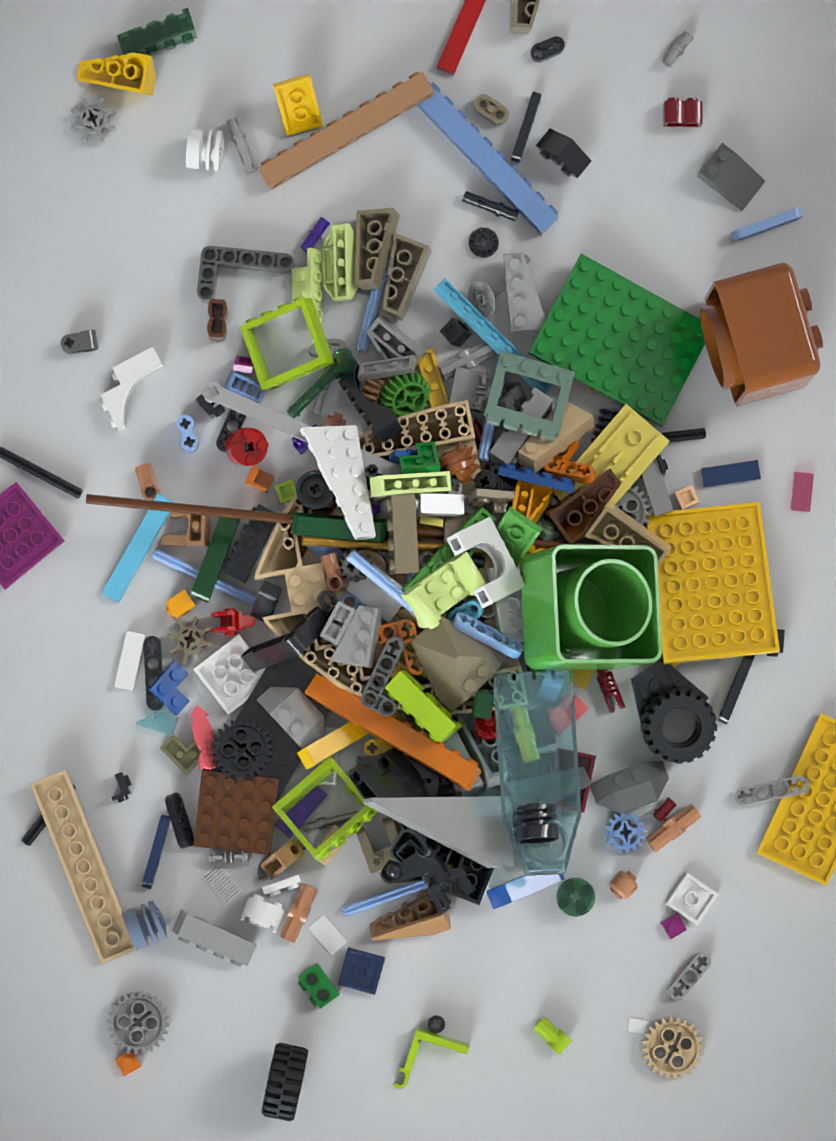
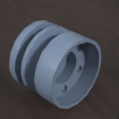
M153 900L148 902L150 911H147L144 904L141 905L142 914L140 915L135 908L122 912L126 929L136 950L149 946L148 936L150 935L155 942H159L158 932L163 940L168 938L165 920Z

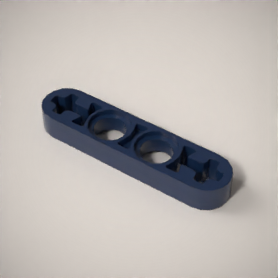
M162 814L160 817L142 882V887L150 890L154 883L170 825V817Z

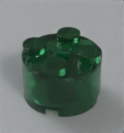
M578 877L568 878L561 882L556 890V903L565 914L574 917L582 916L588 913L594 906L595 892L588 881ZM577 891L580 900L572 902L573 898L570 895Z

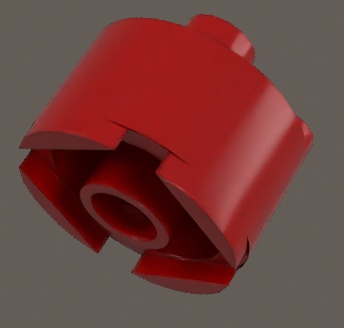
M239 428L228 435L225 442L226 454L237 465L254 466L265 458L269 444L263 433L255 428ZM245 443H248V448H249L248 450H245V449H246V447L244 446Z

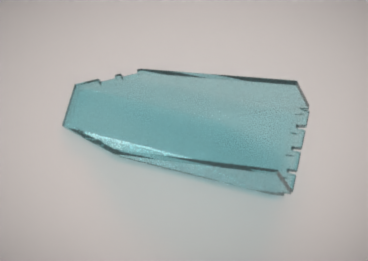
M555 670V677H552L551 671H536V678L533 679L532 672L516 673V680L512 679V673L494 675L493 689L503 823H505L526 876L565 874L581 819L573 670ZM529 803L556 805V812L550 814H556L557 819L550 821L549 824L558 826L559 839L547 843H518L517 828L525 826V824L516 822V818L523 815H517L515 808Z

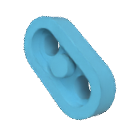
M472 598L455 607L449 613L448 619L453 621L459 612L478 619L484 613L485 607H481L478 599Z

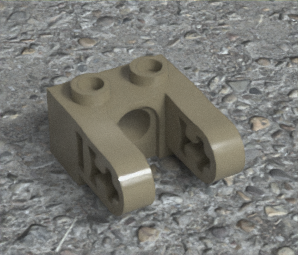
M387 817L382 820L392 845L398 833L393 819ZM364 826L356 833L371 874L382 870L389 859L398 862L390 853L389 849L391 846L373 851Z

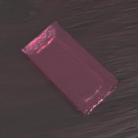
M794 472L790 510L810 512L814 474Z

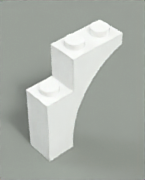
M153 347L112 367L114 373L111 375L116 384L120 383V385L101 394L103 400L100 401V404L104 411H109L111 417L108 419L112 427H117L119 431L126 428V408L136 386L147 375L163 366Z
M417 494L415 495L416 517H457L463 515L464 495ZM388 497L377 500L376 504L380 505V514H376L377 519H388V511H386V500H388Z

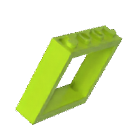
M297 297L293 299V303L281 304L277 306V310L263 312L261 314L262 317L250 318L246 320V324L240 326L262 391L273 390L335 363L312 298ZM298 308H302L319 358L270 379L253 328Z
M331 756L272 806L318 862L326 856L329 857L334 848L342 846L349 835L357 833L361 828L360 826L364 822L372 820L371 817L377 812V810L365 805L363 809L316 849L285 813L334 771L339 774L363 802V797L351 779Z

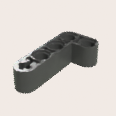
M393 636L387 641L361 696V702L365 707L384 716H391L398 708L397 701L384 694V690L405 648V641L400 636ZM397 640L400 648H397L393 655L389 654L393 648L391 642L394 643ZM384 658L391 659L392 666L390 668L383 666L382 661ZM377 675L382 676L384 679V683L381 686L376 685L374 682V677ZM367 693L374 694L376 698L374 703L367 702ZM384 702H391L393 710L390 712L384 710Z

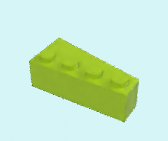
M405 670L400 671L385 687L388 691L387 695L392 700H397L402 705L401 709L409 715L411 713L416 718L414 720L415 723L421 728L425 727L430 732L428 735L435 742L449 741L464 725L460 719L456 722L452 718V712L443 706L439 707L437 699L429 692L424 693V687Z

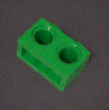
M318 963L298 976L300 979L298 981L299 986L303 991L307 990L310 993L309 1000L314 1007L319 1006L321 1009L340 995ZM313 973L317 976L315 984L307 982L306 977L308 974ZM324 989L328 992L329 996L326 1000L318 998L317 993L319 990Z

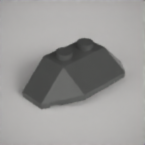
M663 760L644 762L608 774L592 783L590 788L596 804L621 814L657 802L669 777Z

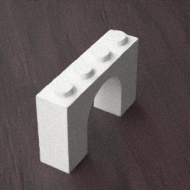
M491 517L447 538L455 556L469 549L478 548L485 551L491 557L495 568L493 579L490 583L473 591L482 608L525 587L522 576L517 570L514 560L510 556Z

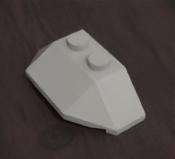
M270 687L257 699L262 707L301 749L323 738L324 715L299 688Z

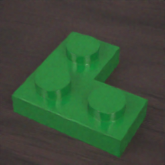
M435 441L415 443L417 455L399 456L401 474L440 471Z

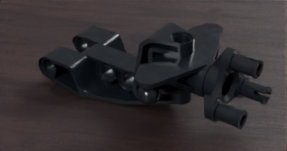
M394 747L378 755V764L383 770V774L376 772L367 762L349 771L350 779L363 799L428 797L420 772L401 751ZM398 822L402 830L389 849L393 858L398 862L390 859L387 861L380 872L384 882L394 884L423 881L429 887L426 896L429 901L432 900L440 915L451 908L449 905L452 902L443 891L448 885L457 882L465 896L476 890L466 876L467 872L464 868L447 869L445 866L447 856L452 849Z

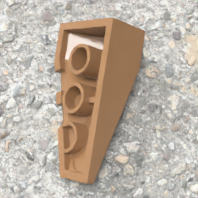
M421 892L416 895L417 899L408 904L407 902L401 905L402 908L394 913L388 912L370 923L371 940L435 935L450 930L449 911L440 915L432 900L429 901L426 894L428 892Z

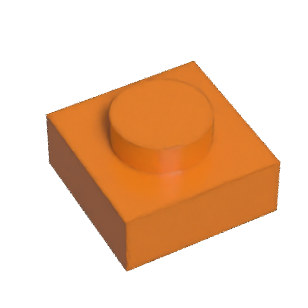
M133 1050L129 1054L125 1053L115 1059L123 1076L141 1067Z

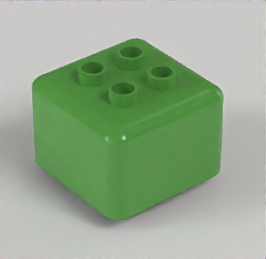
M559 545L528 554L522 559L520 575L525 583V587L521 589L524 659L530 668L534 670L623 669L653 663L661 657L662 637L658 561L656 552L651 547L645 545Z

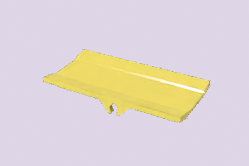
M625 404L576 463L592 466L596 477L611 468L621 483L609 501L615 505L670 441ZM574 469L568 470L567 473L573 472ZM574 482V491L584 484ZM558 489L554 490V495L560 500L571 494L570 492Z

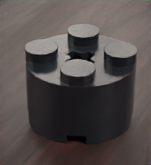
M311 470L299 478L296 485V494L302 506L311 511H321L327 509L332 504L335 495L332 490L330 491L320 470ZM318 486L321 492L313 495L311 489H315Z

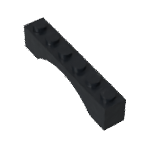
M347 350L334 358L335 363L331 364L333 369L330 372L335 380L340 379L338 383L343 391H348L346 395L351 403L356 402L354 404L359 414H364L362 418L367 426H372L370 430L375 438L380 437L384 443L402 432L403 429L389 407L372 403L361 394V382H359L357 377L359 365L351 352Z

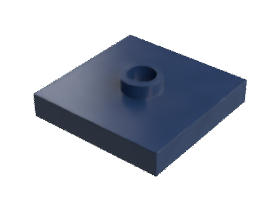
M348 947L338 985L375 995L385 957Z

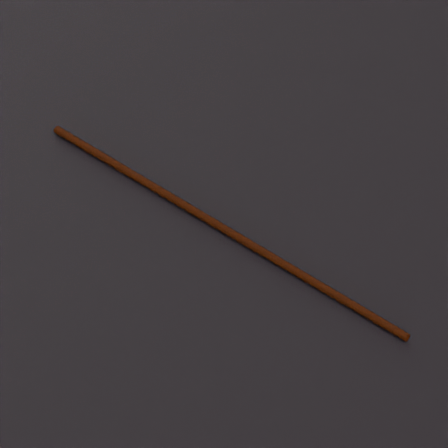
M86 494V504L292 524L293 514ZM417 527V537L443 539L444 529ZM536 539L532 545L537 549H548L559 545H569V543ZM572 543L571 545H594V544Z

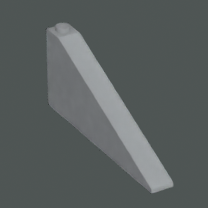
M511 796L363 799V804L486 868H495V872L507 871V867H514Z

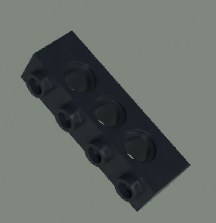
M258 504L257 508H252L253 511L276 513ZM250 520L248 525L244 524L240 532L242 535L240 541H235L231 549L234 553L230 559L227 558L222 567L225 569L224 574L244 584L246 583L276 525L275 522L261 521L264 523V528L261 531L254 530L253 526L257 522L255 520ZM249 538L255 540V546L252 548L245 547V541ZM244 555L247 558L244 565L236 563L238 556Z

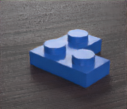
M173 661L148 690L176 716L190 700L177 689L188 673L176 661Z

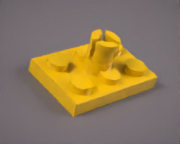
M309 73L273 84L287 136L323 126Z

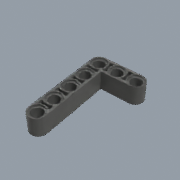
M206 246L201 252L197 295L203 303H209L211 299L215 298L218 267L286 274L292 272V269L295 267L294 259L287 253ZM208 252L215 253V257L212 260H207L205 255ZM226 254L234 255V259L231 262L225 261L224 257ZM245 256H252L253 261L250 264L244 263L243 258ZM266 257L272 259V263L268 266L262 264V260ZM284 259L291 261V265L287 268L281 266V262ZM207 270L213 272V276L209 279L203 277L204 272ZM204 289H209L211 295L205 298L201 296V292Z

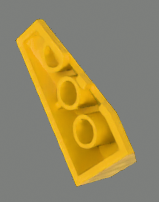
M133 52L126 55L80 61L76 80L153 96L156 73L152 56Z

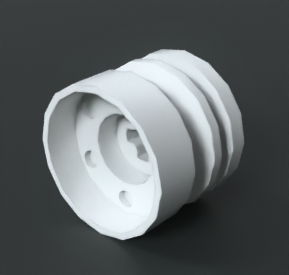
M190 128L187 141L186 167L199 169L202 161H205L206 170H210L211 162H214V171H219L225 150L223 131H217L216 139H214L213 130L209 131L208 138H204L203 129Z

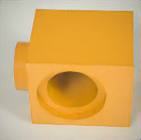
M185 589L165 602L168 605L165 608L171 618L175 616L176 619L181 618L197 607Z

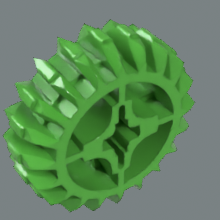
M415 371L414 373L396 375L394 379H388V385H383L385 390L381 391L382 397L380 398L382 406L389 407L396 418L423 411L422 408L428 406L426 401L431 400L429 396L431 393L429 383L422 375Z

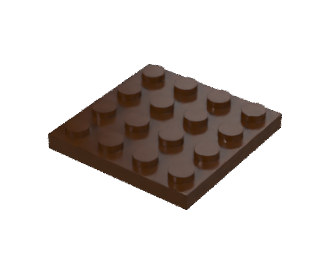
M202 769L193 846L270 855L275 820V810L272 806L277 802L279 778L254 775V780L246 776V781L244 782L241 776L236 781L235 775L228 779V772L222 775L221 771Z

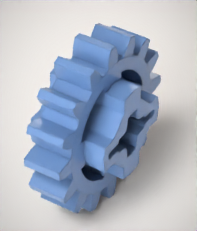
M629 812L627 816H625V813H621V817L614 814L615 820L608 819L610 826L604 827L609 830L608 833L604 834V836H609L610 838L607 840V844L612 842L611 849L618 847L619 853L623 849H625L626 853H629V848L636 851V845L642 846L640 839L646 838L642 835V832H645L646 829H641V825L644 822L637 821L638 815L632 818V812ZM627 820L632 821L637 828L629 826ZM620 821L619 828L613 830L614 825ZM624 825L626 827V830H630V834H627V838H624V835H620V831H623ZM638 834L636 840L630 844L632 836ZM613 837L620 838L623 845L618 844Z

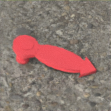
M196 705L189 717H193V737L196 745L201 750L198 757L199 768L201 770L215 769L219 762L212 761V758L216 755L211 754V750H213L211 743L214 742L211 724L206 718L209 714Z

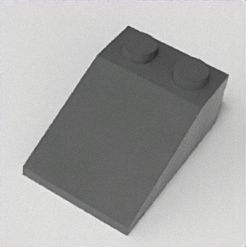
M721 143L697 176L741 211L744 210L765 183V180L724 143Z

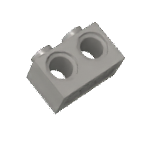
M338 601L320 636L338 646L356 610Z

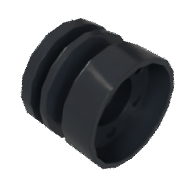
M529 803L516 807L515 813L523 815L517 817L516 822L525 824V826L517 828L518 843L536 844L558 840V826L549 824L550 821L557 819L556 814H550L556 812V805Z

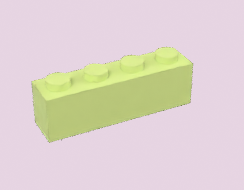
M450 471L383 475L370 478L371 497L452 491Z

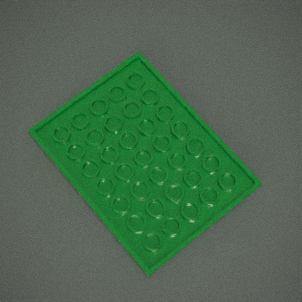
M581 253L528 354L546 364L574 371L573 379L622 406L627 404L640 416L662 427L705 345L699 318Z

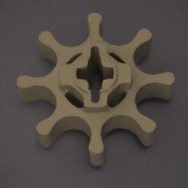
M196 616L193 617V623L189 627L183 626L182 621L178 619L176 622L180 626V632L176 635L167 633L169 639L177 641L176 647L170 649L169 653L174 655L177 651L184 652L185 656L182 662L185 665L188 664V658L192 654L198 655L199 660L203 662L205 659L201 655V649L205 646L214 648L212 642H205L204 640L205 634L211 632L212 628L207 626L204 630L197 629L196 626L199 620ZM192 636L195 642H191L189 645L186 640Z

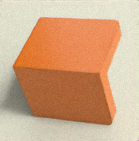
M252 466L245 484L267 494L274 476L260 470L256 466Z

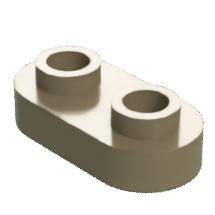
M481 94L475 98L474 109L477 113L497 125L504 124L508 120L509 112L504 105L486 94ZM484 102L487 106L481 108L480 103ZM496 113H501L503 115L502 118H497L495 116Z

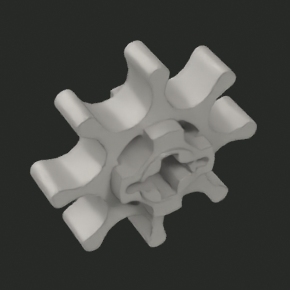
M84 97L82 100L86 106L83 111L78 112L75 109H71L72 115L80 117V122L77 125H72L71 129L73 132L78 129L85 130L84 143H88V138L92 134L98 135L100 142L104 143L102 131L107 128L116 131L115 125L107 123L108 117L116 115V111L114 108L107 112L102 110V105L105 102L103 97L99 98V103L96 106H90L87 98ZM90 114H93V117H95L97 127L92 123Z

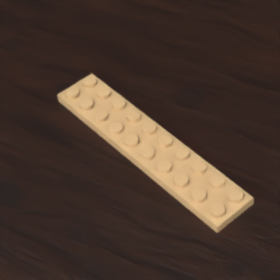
M67 769L30 783L100 963L103 964L135 951L136 949L122 917L121 905Z

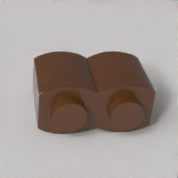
M211 299L208 304L210 319L207 324V332L211 341H225L227 337L226 320L228 317V307L224 299Z

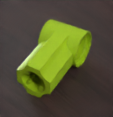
M544 1016L532 1028L548 1042L547 1044L558 1055H561L572 1042L560 1029L558 1030Z

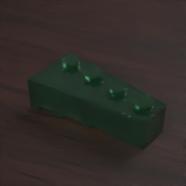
M188 7L182 9L183 13L180 15L172 13L167 15V18L162 22L154 20L149 22L144 29L139 26L117 35L123 55L134 52L152 56L157 54L159 50H171L176 48L178 44L183 43L186 45L194 42V39H197V35Z

